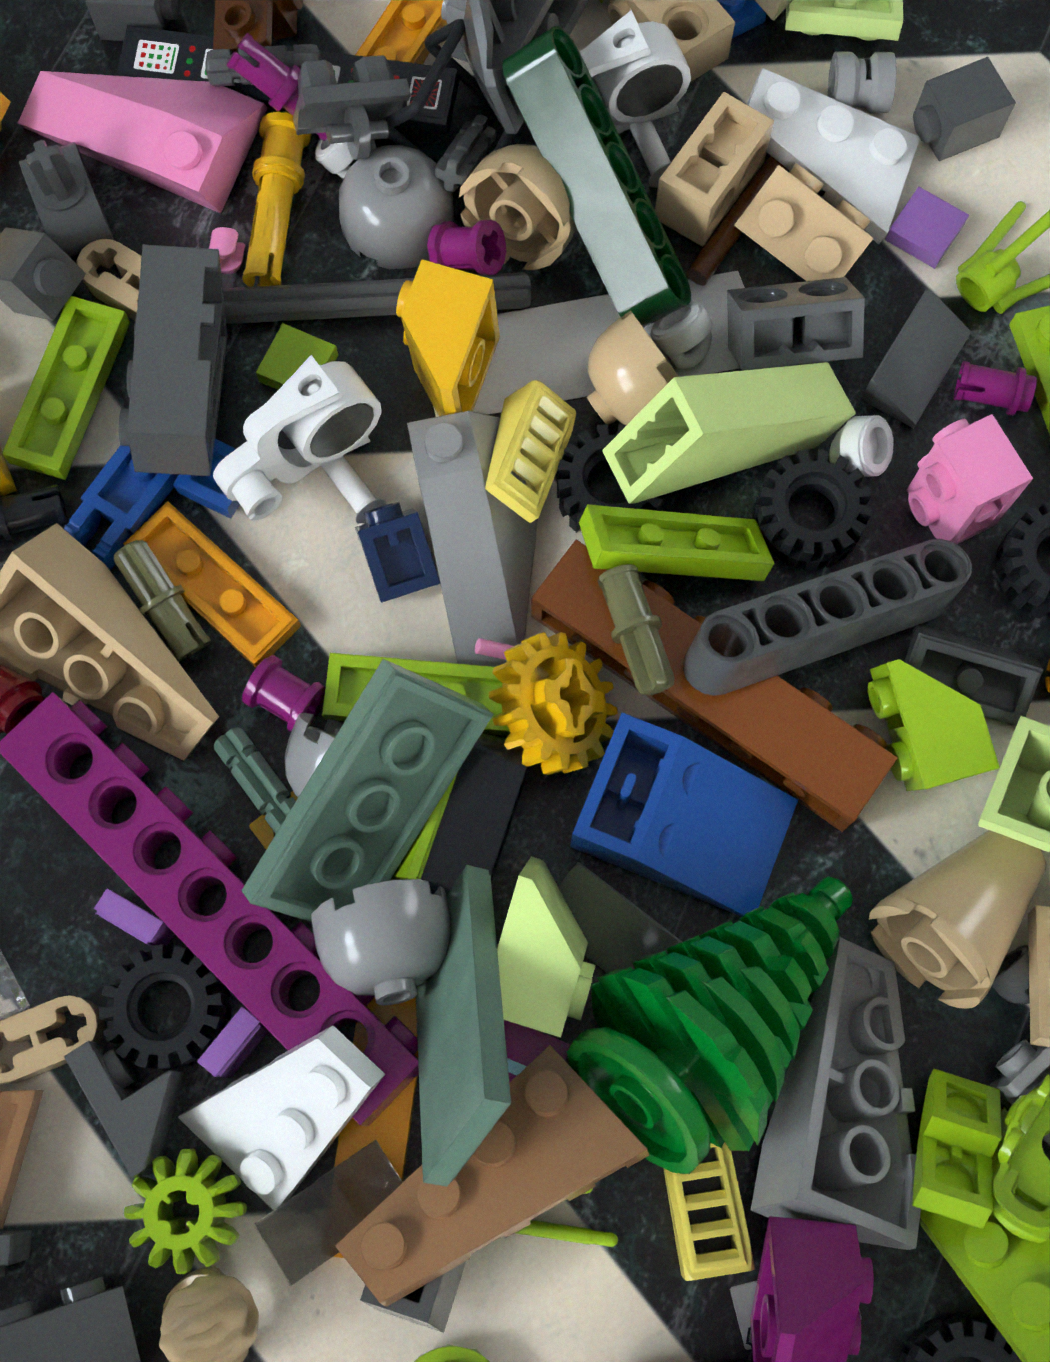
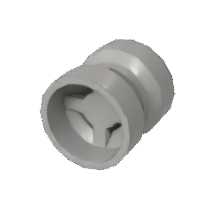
M835 51L829 69L828 97L851 107H866L870 113H888L893 104L896 87L897 67L895 54L893 52H875L870 58H858L853 52Z

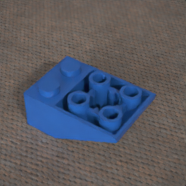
M622 712L572 833L570 847L743 917L747 912L758 908L798 799L681 735Z

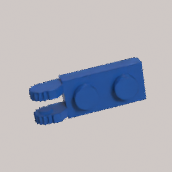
M120 445L81 496L82 503L69 519V523L65 525L64 530L85 546L88 540H91L97 532L101 517L111 522V526L102 536L99 544H96L92 554L101 560L109 570H113V567L116 565L113 557L114 554L124 547L123 543L154 515L174 488L173 483L179 474L135 472L130 446Z

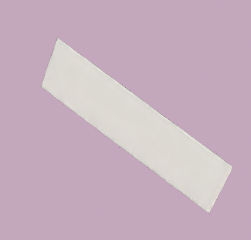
M739 270L712 275L704 286L688 279L691 301L700 302L713 322L710 349L704 359L690 369L677 368L669 356H665V358L679 377L712 374L740 368L728 348L727 290L746 288ZM605 294L497 314L500 339L473 412L486 415L501 413L504 399L533 380L541 381L564 401L587 397L596 389L587 372L589 354L597 338L612 323L621 318L610 295ZM654 323L644 327L649 336ZM693 348L684 352V354H688ZM434 408L435 416L439 417L437 411Z

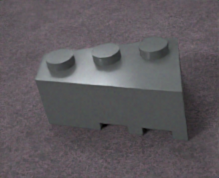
M142 245L138 305L134 325L133 360H129L127 366V393L130 401L129 408H121L119 415L120 445L130 446L135 472L211 476L228 338L219 249Z
M103 1276L60 1290L63 1304L37 1313L33 1312L31 1300L0 1310V1362H141L123 1286L106 1289Z

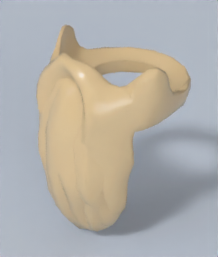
M215 1266L192 1271L180 1279L168 1293L163 1305L159 1347L164 1352L168 1361L243 1362L248 1354V1349L258 1334L259 1312L251 1292L238 1279L226 1276Z

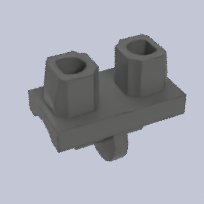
M384 55L363 57L355 61L352 70L354 83L337 84L332 63L326 60L305 61L301 65L298 76L299 97L293 115L296 134L326 132L329 144L347 142L353 159H367L370 154L371 140L388 138V124L386 120L382 119L402 109L403 102L410 99L411 93L407 78L394 79Z

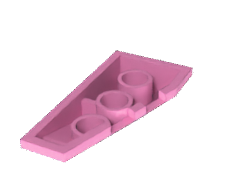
M40 71L18 124L27 130L62 145L75 142L82 154L221 214L257 134L260 121L265 116L268 107L262 102L227 87L213 86L205 81Z

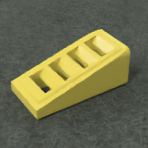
M538 380L529 382L504 399L485 486L489 493L529 523L535 521L540 516L558 470L559 462L563 457L564 450L572 434L576 417V410ZM511 472H515L518 476L526 481V484H523L521 481H519L516 477H514L511 474Z
M725 1142L722 1148L711 1144L710 1148L714 1147L716 1161L701 1163L690 1174L672 1173L664 1169L680 1271L685 1281L755 1270L732 1152ZM719 1176L721 1190L684 1195L682 1182ZM724 1205L727 1219L690 1224L688 1211ZM730 1235L732 1249L701 1254L695 1253L693 1241Z

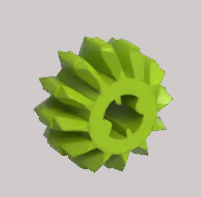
M182 1149L177 1158L176 1167L167 1156H159L152 1161L153 1172L157 1181L144 1176L134 1179L132 1188L136 1193L144 1197L146 1201L145 1203L126 1206L123 1214L125 1218L130 1220L143 1218L145 1228L134 1232L129 1241L132 1247L144 1245L151 1240L155 1242L149 1254L148 1264L154 1268L162 1266L173 1253V1266L176 1273L186 1274L192 1270L195 1254L206 1267L219 1261V1250L214 1240L230 1246L239 1239L240 1235L236 1229L224 1222L225 1217L234 1218L246 1214V1203L240 1201L227 1203L225 1197L226 1193L236 1189L241 1184V1180L237 1174L224 1177L218 1182L215 1181L222 1165V1158L218 1155L208 1156L198 1169V1157L195 1149ZM182 1191L186 1192L187 1203L199 1205V1217L185 1223L184 1217L173 1216L174 1202L185 1200Z

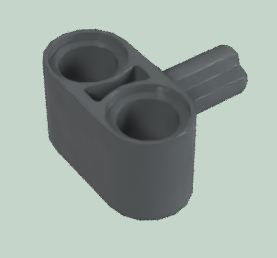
M45 140L33 143L35 151L28 154L26 159L19 161L46 235L69 257L80 254L86 245L98 239H111L115 241L76 143L72 142L61 147L57 145L47 146Z

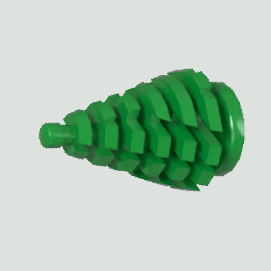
M830 876L822 878L808 895L804 893L797 895L793 892L778 898L767 909L760 906L747 912L734 924L730 920L700 935V937L697 935L667 948L669 954L666 951L648 955L632 963L635 969L626 967L613 970L597 977L599 982L591 984L593 1017L600 1028L586 1029L572 1042L567 1051L569 1066L648 1149L649 1156L646 1157L648 1161L672 1173L690 1174L708 1155L711 1144L722 1148L725 1142L730 1151H749L754 1141L757 1146L759 1145L767 1126L768 1109L773 1099L777 1102L785 1081V1070L791 1059L795 1060L800 1039L799 1030L805 1028L813 1011L807 999L811 993L821 987L829 970L826 959L833 955L839 940V927L836 920L852 905L853 896L851 891L842 881Z

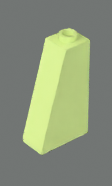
M828 362L674 377L602 452L628 503L633 504L784 458L787 455L796 454L800 450L816 448L853 417L856 412Z

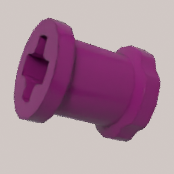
M479 220L471 227H459L452 221H444L432 227L428 237L427 249L430 262L458 270L475 269L481 275H494L501 270L505 262L506 239L501 226L494 220Z
M271 655L263 659L250 676L242 694V702L250 708L257 707L258 705L287 722V729L289 732H292L298 714H313L310 724L313 722L324 703L326 686L320 682L310 685L282 668V660L275 655Z

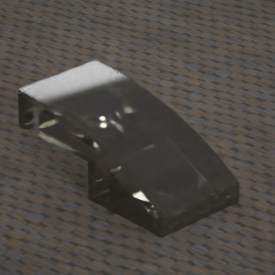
M374 1140L318 1178L315 1183L254 1223V1227L289 1286H292L339 1253L335 1245L403 1182L377 1140Z

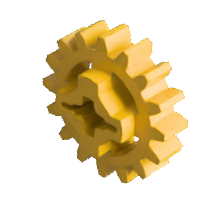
M545 632L522 640L521 644L508 648L504 652L507 662L494 667L492 672L503 683L502 687L489 692V699L502 705L503 713L496 715L492 719L494 725H507L510 731L504 746L507 750L521 746L524 749L522 764L529 767L541 763L542 772L546 775L563 771L565 774L588 767V761L601 758L605 754L601 742L610 740L614 732L605 723L606 718L618 714V708L610 703H606L605 694L614 689L613 683L609 681L600 682L597 675L603 665L602 661L599 658L588 663L584 659L586 644L580 641L568 646L566 633L560 632L550 637H547Z

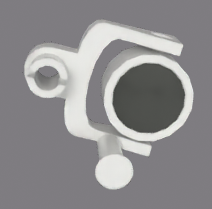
M631 10L581 50L580 54L591 77L594 76L618 134L628 129L631 130L651 174L649 185L653 188H658L659 178L668 168L671 161L652 121L679 112L677 102L688 89L691 82V73L673 32L665 24L653 21L637 23Z
M311 355L267 403L245 420L243 433L247 441L219 462L214 470L213 478L226 497L232 501H238L247 517L255 521L270 515L282 502V495L272 486L270 481L277 478L279 481L287 484L295 483L321 466L357 513L356 523H366L364 513L384 506L386 501L375 498L343 455L370 442L368 435L378 423L382 413L381 403L348 363L332 361L319 365ZM281 430L284 431L294 444L295 449H283L278 446V436Z

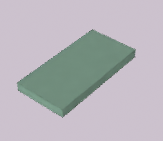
M383 659L241 890L250 904L312 922L311 914L325 901L333 898L336 911L343 906L355 903L352 889L368 884L390 881L492 718L493 713L480 702Z
M470 865L465 866L446 897L451 916V933L446 957L437 973L430 980L416 986L418 993L416 996L423 1183L445 1187L455 1179L511 1104L491 876L489 875V870Z

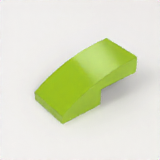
M933 1068L928 1080L920 1124L912 1206L980 1229L984 1228L993 1211L992 1156L1002 1139L1000 1089Z

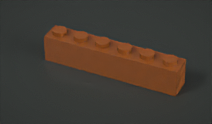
M576 539L531 597V617L555 634L560 632L566 633L568 643L571 645L580 641L586 644L587 656L593 660L600 658L604 668L637 690L622 645L612 640L611 632L615 626L603 591L597 582L599 576L607 570L593 569L586 545ZM649 580L641 583L652 615H658L661 618L662 627L658 632L675 677L674 685L667 690L654 695H643L783 792L798 799L799 803L841 832L848 828L857 819L898 758L886 750V741L870 728L860 724H855L852 727L831 713L833 711L832 705L819 693L805 687L798 690L778 675L722 695L704 694L695 689L685 678L682 669L683 659L706 618L696 616L693 619L673 605L675 603L673 597L658 584Z

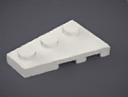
M762 68L755 81L747 105L774 120L767 153L789 171L797 163L824 184L822 189L826 192L822 198L834 208H837L840 202L845 200L866 216L870 223L864 231L872 236L877 244H880L888 234L920 137Z
M331 1026L279 1055L272 1062L250 1075L246 1074L233 1081L226 1088L211 1097L207 1096L196 1102L178 1118L216 1155L221 1157L222 1161L244 1181L250 1190L255 1192L276 1212L293 1195L385 1076V1073L335 1026Z

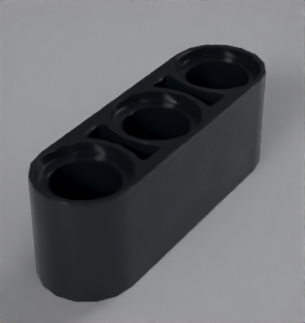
M482 732L458 770L421 880L429 881L432 894H435L439 886L445 889L447 897L466 865L489 870L492 884L531 767H526L522 764L524 749L521 746L507 750L504 746L506 739Z

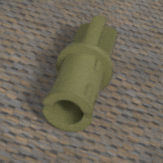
M135 540L130 542L114 554V562L142 604V607L139 609L144 617L149 616L178 662L184 660L187 657L186 655H193L211 642V639L206 635L181 596L185 592L182 585H173L145 541Z
M631 564L617 566L601 574L599 580H597L599 587L603 591L615 626L611 632L613 642L622 645L637 691L640 694H658L672 687L675 680L658 632L662 627V621L658 615H652L638 576V568Z

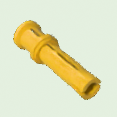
M286 112L268 113L262 117L259 125V133L263 138L260 158L255 160L252 168V176L255 184L258 186L246 267L242 276L243 282L249 287L254 286L255 276H259L257 286L281 285V270L293 195L302 188L305 180L301 161L303 148L308 146L311 134L297 135L293 115Z

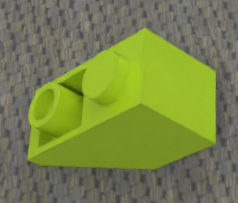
M900 659L870 669L873 681L868 683L869 700L875 715L879 719H885L892 742L887 745L886 750L898 757L891 767V771L897 781L904 782L906 791L926 790L1000 768L980 704Z

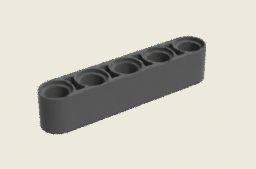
M932 539L716 611L706 617L683 659L682 669L685 678L692 687L704 694L722 695L933 620L943 614L969 580L972 574V563L968 554L957 544L944 539Z

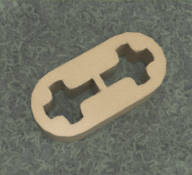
M98 239L90 242L81 250L77 258V265L86 273L82 280L87 290L110 307L125 311L127 316L135 321L142 256L111 239ZM115 264L123 278L119 279L109 272H103L98 276L96 269L101 265L110 268Z
M68 995L55 998L1 1020L0 1050L3 1047L1 1038L4 1036L7 1041L25 1042L31 1039L33 1047L17 1053L13 1057L14 1068L12 1070L7 1064H0V1084L23 1082L65 1065L67 1061L64 1056L87 1041L101 1043L106 1026L105 1021L99 1018V1006L88 999ZM69 1010L75 1016L86 1017L87 1025L77 1031L79 1042L76 1044L71 1039L62 1037L48 1041L46 1033L62 1027L66 1023L64 1014L66 1011Z

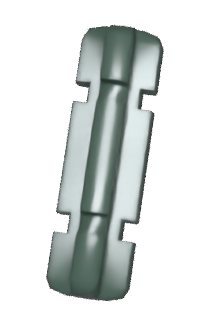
M239 727L232 728L215 741L214 750L229 770H231L232 775L262 815H266L264 819L276 834L296 801L293 797L290 798L291 794L261 753L257 752L258 749L244 730Z

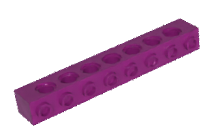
M52 692L0 741V754L287 1050L294 1048L331 1026H335L340 1030L343 1026L352 1022L364 1025L368 1033V1044L363 1054L385 1073V1076L353 1116L359 1125L370 1126L410 1082L419 1075L418 1057L415 1055L418 1051L417 1037L395 1015L385 1025L367 1007L375 996L356 995L334 983L322 967L316 950L314 934L301 921L291 930L274 913L275 911L250 904L241 891L245 883L229 868L238 857L212 831L209 830L200 838L185 823L193 812L167 786L156 794L141 779L150 769L123 742L112 750L99 736L107 726L80 699L70 708ZM84 754H93V762L89 771L80 778L70 779V769L73 762ZM135 796L137 805L134 814L123 823L113 824L112 812L116 804L126 797ZM180 840L181 854L175 864L166 869H157L155 856L158 849L168 841ZM216 884L225 885L227 897L223 907L213 915L202 916L199 911V899L202 893L210 886ZM270 930L273 937V946L269 955L260 962L247 963L243 954L246 939L255 931ZM315 976L320 984L318 1000L311 1008L305 1011H294L288 997L292 984L300 977Z

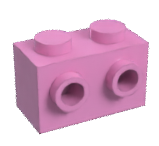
M993 414L972 424H969L966 419H960L946 426L933 437L934 446L929 454L918 462L919 470L907 488L909 494L908 502L916 520L923 526H929L936 539H944L959 544L995 526L1032 481L1033 477Z

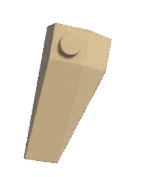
M57 523L11 552L0 571V664L33 681L39 679L63 691L62 700L71 705H74L80 699L85 705L89 704L113 716L119 729L184 761L219 716L108 567Z

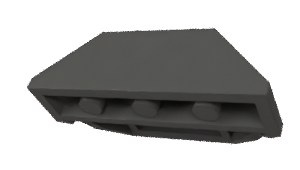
M467 0L463 20L465 32L460 39V45L481 91L506 133L517 134L524 118L504 77L503 60L555 25L564 29L570 36L589 0Z

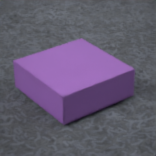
M918 186L890 227L885 240L935 269L965 225L969 215Z
M108 888L94 907L97 910V915L147 945L163 944L168 946L174 936V932L160 918Z
M242 1006L197 1062L214 1077L232 1078L269 1031L246 1007Z

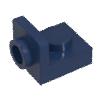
M395 502L364 513L367 523L356 526L355 530L381 603L441 584L416 510L408 509L402 511L400 503Z

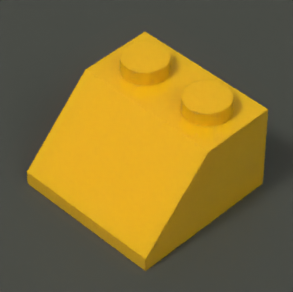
M421 259L414 280H406L403 283L397 300L396 314L402 318L404 326L403 342L409 347L414 370L438 415L444 416L464 411L473 412L500 339L493 279Z

